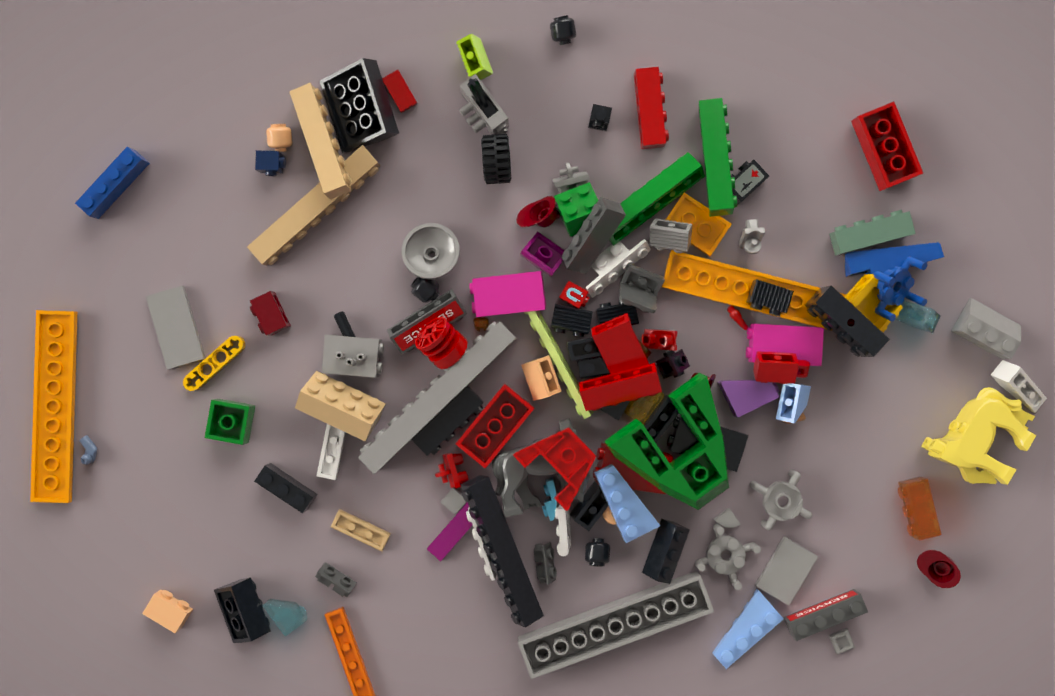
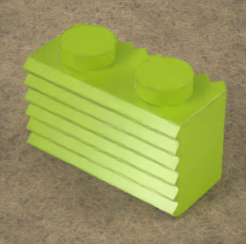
M469 34L456 42L461 52L460 55H462L461 58L465 62L464 65L466 66L465 69H467L468 76L472 77L476 74L482 80L493 74L481 38Z

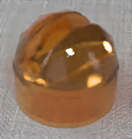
M488 317L474 318V328L479 332L480 328L486 331L489 326Z

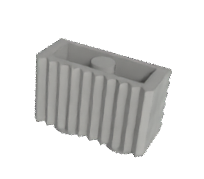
M654 219L650 226L649 246L655 247L657 250L671 249L676 253L688 252L691 246L692 224Z

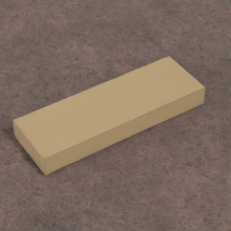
M341 509L338 510L331 525V528L380 551H383L391 535L390 532Z

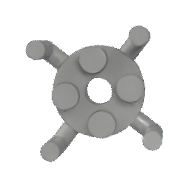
M795 470L788 472V475L791 477L789 483L777 481L768 488L755 481H751L749 484L752 489L763 494L762 505L770 517L768 521L762 520L761 526L768 531L773 529L777 520L786 521L795 518L798 514L806 519L812 518V513L802 508L803 499L799 489L796 487L801 474ZM781 496H786L788 499L785 506H779L778 499Z
M714 524L713 529L716 538L710 542L706 551V557L696 560L695 566L699 571H704L705 565L709 564L717 573L728 575L733 587L736 590H741L742 584L738 581L735 572L744 566L746 552L753 551L758 554L761 552V548L755 542L742 545L736 538L723 535L724 528L719 524ZM729 550L731 552L730 558L722 559V551Z

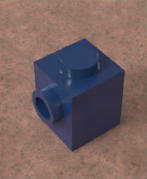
M256 150V171L265 173L266 176H277V173L283 174V168H286V158L283 157L280 151Z

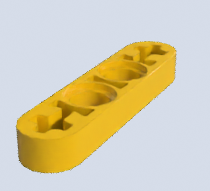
M231 336L185 376L183 379L185 389L195 391L204 386L244 350V339L240 336ZM233 340H239V348H232L230 352L225 349V347L231 348L233 346ZM221 351L226 354V360L222 363L217 360V354ZM206 364H209L212 368V372L209 375H205L202 370ZM202 377L195 381L196 386L189 385L191 383L190 378Z

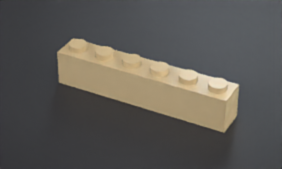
M311 83L289 91L324 194L331 200L351 192L350 184L352 181L349 174L345 173L344 167L346 163L342 155L338 153L340 146L336 138H333L332 133L334 129L331 122L327 121L328 111L320 101L323 99L318 88L315 89Z

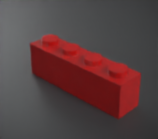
M659 67L635 69L634 82L641 149L664 147L666 141H669L668 130H665L664 122H667V113L663 111L662 103H665L664 91L661 92L660 85L663 84L662 72L659 73Z
M655 363L579 382V391L586 411H596L602 407L616 406L621 402L635 401L641 397L655 396L662 392Z

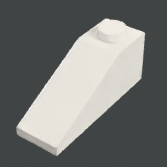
M1002 360L991 374L1002 388L1017 400L1020 399L1022 404L1034 413L1047 399L1024 370L1017 365Z

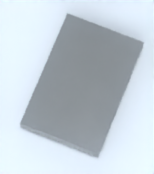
M784 536L755 583V586L789 606L818 556Z

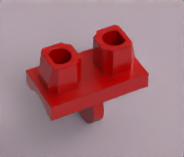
M644 329L642 346L648 349L675 351L677 350L676 337L678 331Z
M446 453L442 455L444 463L438 464L440 472L435 473V477H441L443 483L449 482L451 488L461 487L460 484L469 480L465 470L460 472L456 470V465L464 463L462 454Z

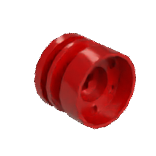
M437 317L427 323L415 340L416 348L422 351V354L427 356L439 369H447L453 366L464 355L468 345L467 339L459 331L455 330L454 326L444 317Z

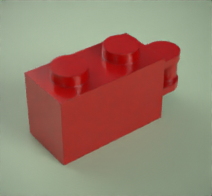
M757 351L753 373L756 382L795 384L796 377L806 378L808 376L810 362L798 360L796 353Z

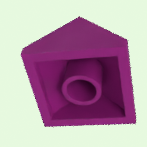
M537 231L520 252V256L552 277L563 262L562 256L565 250Z

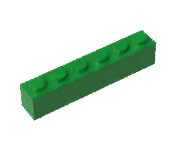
M722 98L699 100V118L710 217L732 215L734 208L737 207V197L733 196L732 189H735V178L731 177L730 171H733V160L729 159L728 153L731 152V141H727L726 134H729V123H725L724 116H727V105H723Z
M689 152L679 157L672 165L662 170L660 174L649 180L644 186L620 203L626 216L609 240L613 246L705 177L702 165Z

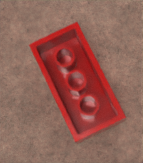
M894 101L859 115L851 121L879 191L923 174Z
M505 383L456 442V445L486 469L535 407Z

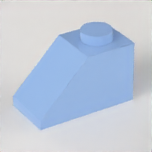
M798 383L783 384L776 419L796 423L808 404L811 386Z

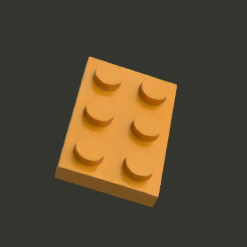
M685 192L665 219L673 222L691 223V245L709 257L732 225L721 216L710 217L709 208Z

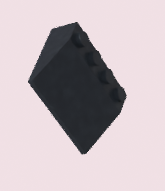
M362 58L320 80L342 153L356 150L362 145L364 147L399 134L377 60Z

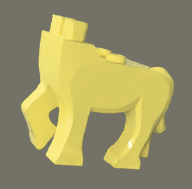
M984 388L976 398L968 401L961 409L956 419L950 423L947 435L937 439L926 437L921 447L929 451L927 455L944 463L957 466L966 482L972 484H996L997 479L1001 484L1008 485L1017 469L1009 467L987 455L995 438L996 427L1008 431L1013 437L1015 445L1020 450L1028 451L1036 435L1029 432L1025 424L1028 420L1033 421L1035 416L1022 410L1020 399L1010 400L996 389Z

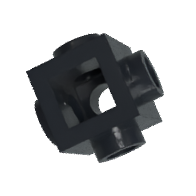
M682 349L676 352L669 350L663 353V358L655 361L663 379L674 376V378L685 374V369L690 367Z

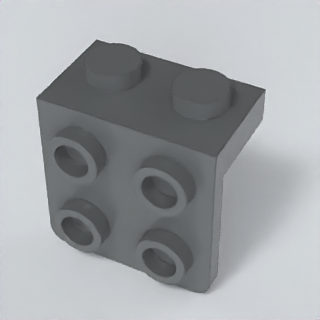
M628 264L620 281L619 300L625 305L638 307L643 312L655 313L657 310V294L665 281L664 277Z

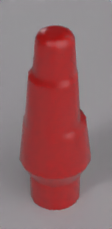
M733 305L729 306L727 311L730 317L740 327L747 330L749 327L739 310L735 309Z

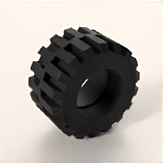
M483 135L481 146L484 181L486 184L510 183L512 178L508 135Z

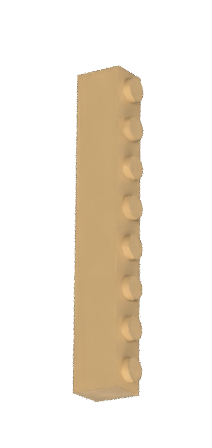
M363 145L345 160L346 166L344 170L351 178V190H357L363 186L364 180L368 176H374L381 166ZM319 183L250 243L247 248L262 265L274 264L279 259L277 256L282 252L286 253L293 247L292 243L297 239L301 240L305 237L306 231L310 227H316L322 221L321 218L325 214H331L336 209L335 205L340 201L344 202L350 197V192L330 200L324 194L321 183Z

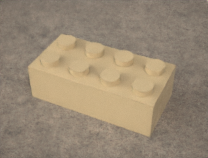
M316 371L301 389L295 409L366 442L380 420L386 403L343 382L337 381L324 373Z

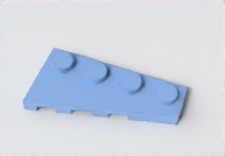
M612 464L594 472L625 543L660 527V524Z
M758 589L755 590L753 597L746 603L740 616L735 619L733 626L712 652L726 669L784 619Z

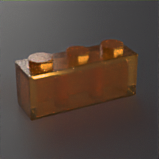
M920 476L899 481L898 494L903 499L904 506L902 510L908 519L909 525H907L909 535L919 541L942 535L928 479Z

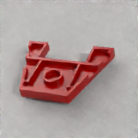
M569 427L513 454L524 468L541 454L568 482L554 497L566 511L569 510L596 458V455Z

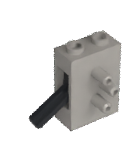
M473 75L460 85L462 96L468 102L459 110L462 116H465L474 110L475 113L466 119L469 126L480 119L478 123L472 126L473 131L477 133L486 127L491 135L505 134L509 127L508 117L477 75Z
M343 311L336 313L334 318L343 336L325 335L322 373L377 378L382 373L383 366L382 362H380V355L384 353V343H381L382 339L356 337Z

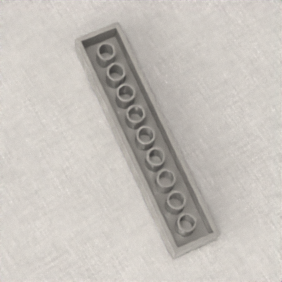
M494 321L486 329L488 331L486 335H479L472 342L474 346L470 350L467 348L459 361L453 366L444 369L446 373L443 376L435 377L430 382L432 386L429 389H423L416 396L418 400L415 403L413 401L408 403L402 409L404 413L401 416H395L388 423L390 427L387 430L385 428L380 430L373 437L375 441L373 443L370 441L360 450L362 454L358 458L373 474L377 473L516 339L500 321L498 323Z
M694 571L672 579L670 584L661 583L518 636V645L529 675L533 679L713 613L714 610L701 575L698 571Z

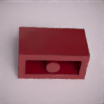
M269 291L250 300L252 305L250 310L255 317L257 316L260 322L258 327L262 334L265 333L266 336H272L291 327L275 292Z

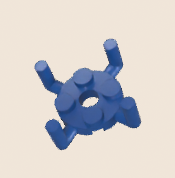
M909 256L901 267L895 266L894 269H888L884 273L880 271L874 273V277L879 280L877 284L879 295L877 294L880 302L875 309L877 315L891 322L894 321L896 315L885 310L887 304L901 305L904 302V298L921 306L927 304V299L909 291L913 287L915 280L908 271L911 265L925 270L927 268L926 262Z

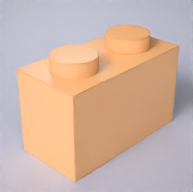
M549 355L521 364L533 401L562 392Z
M159 590L152 596L142 614L173 633H177L182 629L193 608L189 607L186 601L174 598L171 592Z

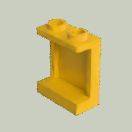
M864 274L846 294L845 298L880 331L884 332L891 321L875 313V309L880 302L877 294L879 295V289H877L879 280L874 277V274ZM887 304L885 310L895 314L897 318L903 306Z

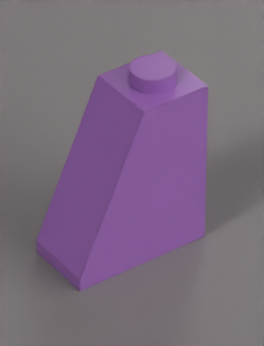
M726 380L717 382L733 416L737 418L779 398L777 393L779 388L774 382L761 383L756 382V380Z

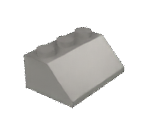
M969 298L951 330L1000 359H1012L1021 343V325L973 298Z

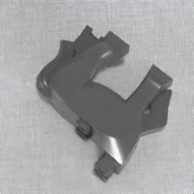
M570 418L559 420L560 431L569 427L577 435L576 429L572 428ZM542 439L534 440V441H533V444L536 443V442H538V441H540V440H542ZM530 445L520 446L509 452H500L492 460V469L497 479L495 494L501 496L505 517L523 514L524 512L514 497L515 491L522 500L524 510L533 506H542L539 498L534 496L528 488V474L552 475L557 473L560 489L562 490L568 484L541 454L524 468L513 454ZM589 473L583 480L574 500L583 501L585 488L590 479Z

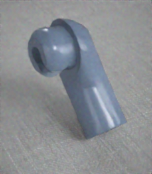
M86 435L79 440L85 448V453L81 457V462L84 465L92 464L97 454V447Z

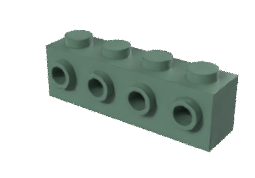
M902 210L890 213V217L886 218L883 215L872 217V221L865 223V220L853 223V227L849 228L846 225L835 227V231L829 233L835 256L916 234L910 211L905 213Z

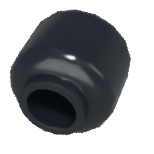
M568 15L553 18L554 21L550 23L552 40L560 42V45L571 43V39L576 37L574 20L569 18Z
M417 277L411 284L412 294L423 303L435 300L440 294L438 292L439 283L434 279Z
M593 538L592 542L586 544L585 560L589 563V566L605 567V564L610 561V545L604 543V539Z

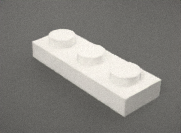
M329 424L326 426L317 477L336 480L346 432Z

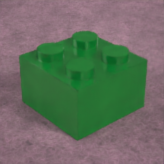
M590 182L554 196L558 212L570 237L578 233L584 220L591 213L593 206L598 202Z
M223 399L211 400L204 438L240 445L249 443L256 405Z

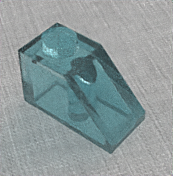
M907 301L901 304L903 308L899 312L898 317L895 318L896 320L914 328L934 333L941 315L932 308Z
M269 599L262 605L284 636H287L302 625L308 618L306 610L296 602Z

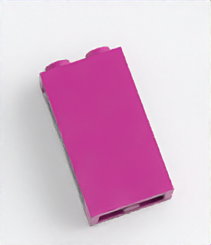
M542 271L473 278L472 283H470L471 295L474 294L472 312L473 314L476 313V317L547 310Z
M750 324V328L747 329L749 347H746V358H748V362H755L757 351L796 353L798 360H807L810 362V366H822L824 328Z

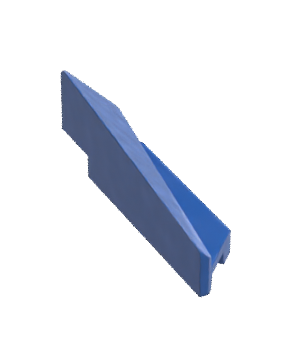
M939 242L847 252L845 254V275L848 277L862 272L874 274L876 271L884 273L888 269H894L895 266L901 267L909 256L928 263L929 261L943 258L944 254Z

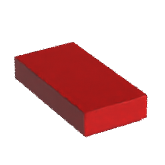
M399 70L382 78L401 113L418 104Z

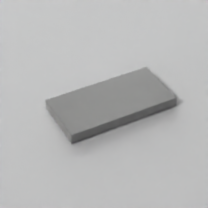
M179 286L146 296L167 370L205 359L185 287Z

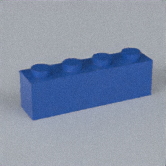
M127 146L75 204L88 216L99 219L150 163L136 150Z

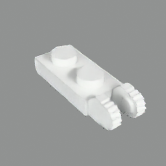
M559 504V507L555 509V518L559 520L556 534L560 536L557 552L564 557L568 555L571 547L569 510L566 511Z

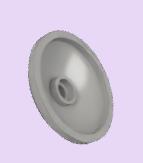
M427 223L415 227L407 234L402 244V258L405 266L411 273L423 279H437L447 275L456 266L460 255L459 243L454 233L447 227L436 223ZM434 253L435 257L430 258L429 254Z

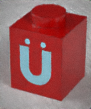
M568 280L559 299L579 309L580 306L585 307L590 297L587 296V290Z

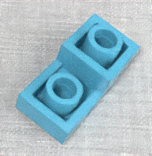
M552 477L546 479L547 485H543L546 496L551 498L544 500L545 505L542 506L545 517L549 516L550 521H553L555 518L557 501L554 499L556 490Z

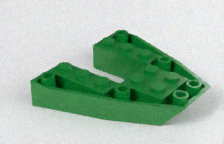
M698 373L668 395L699 441L671 463L668 462L645 426L637 419H634L604 441L615 458L662 492L697 510L729 488L723 435L708 378L701 373Z

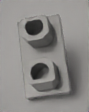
M568 162L565 163L566 169L559 170L560 176L563 177L553 179V183L560 194L570 190V184L576 183V187L588 183L587 180L590 179L586 171L579 172L578 166L571 167Z
M758 219L746 220V227L742 230L739 248L744 247L747 253L757 254L761 249V240L765 234L764 227L759 228Z

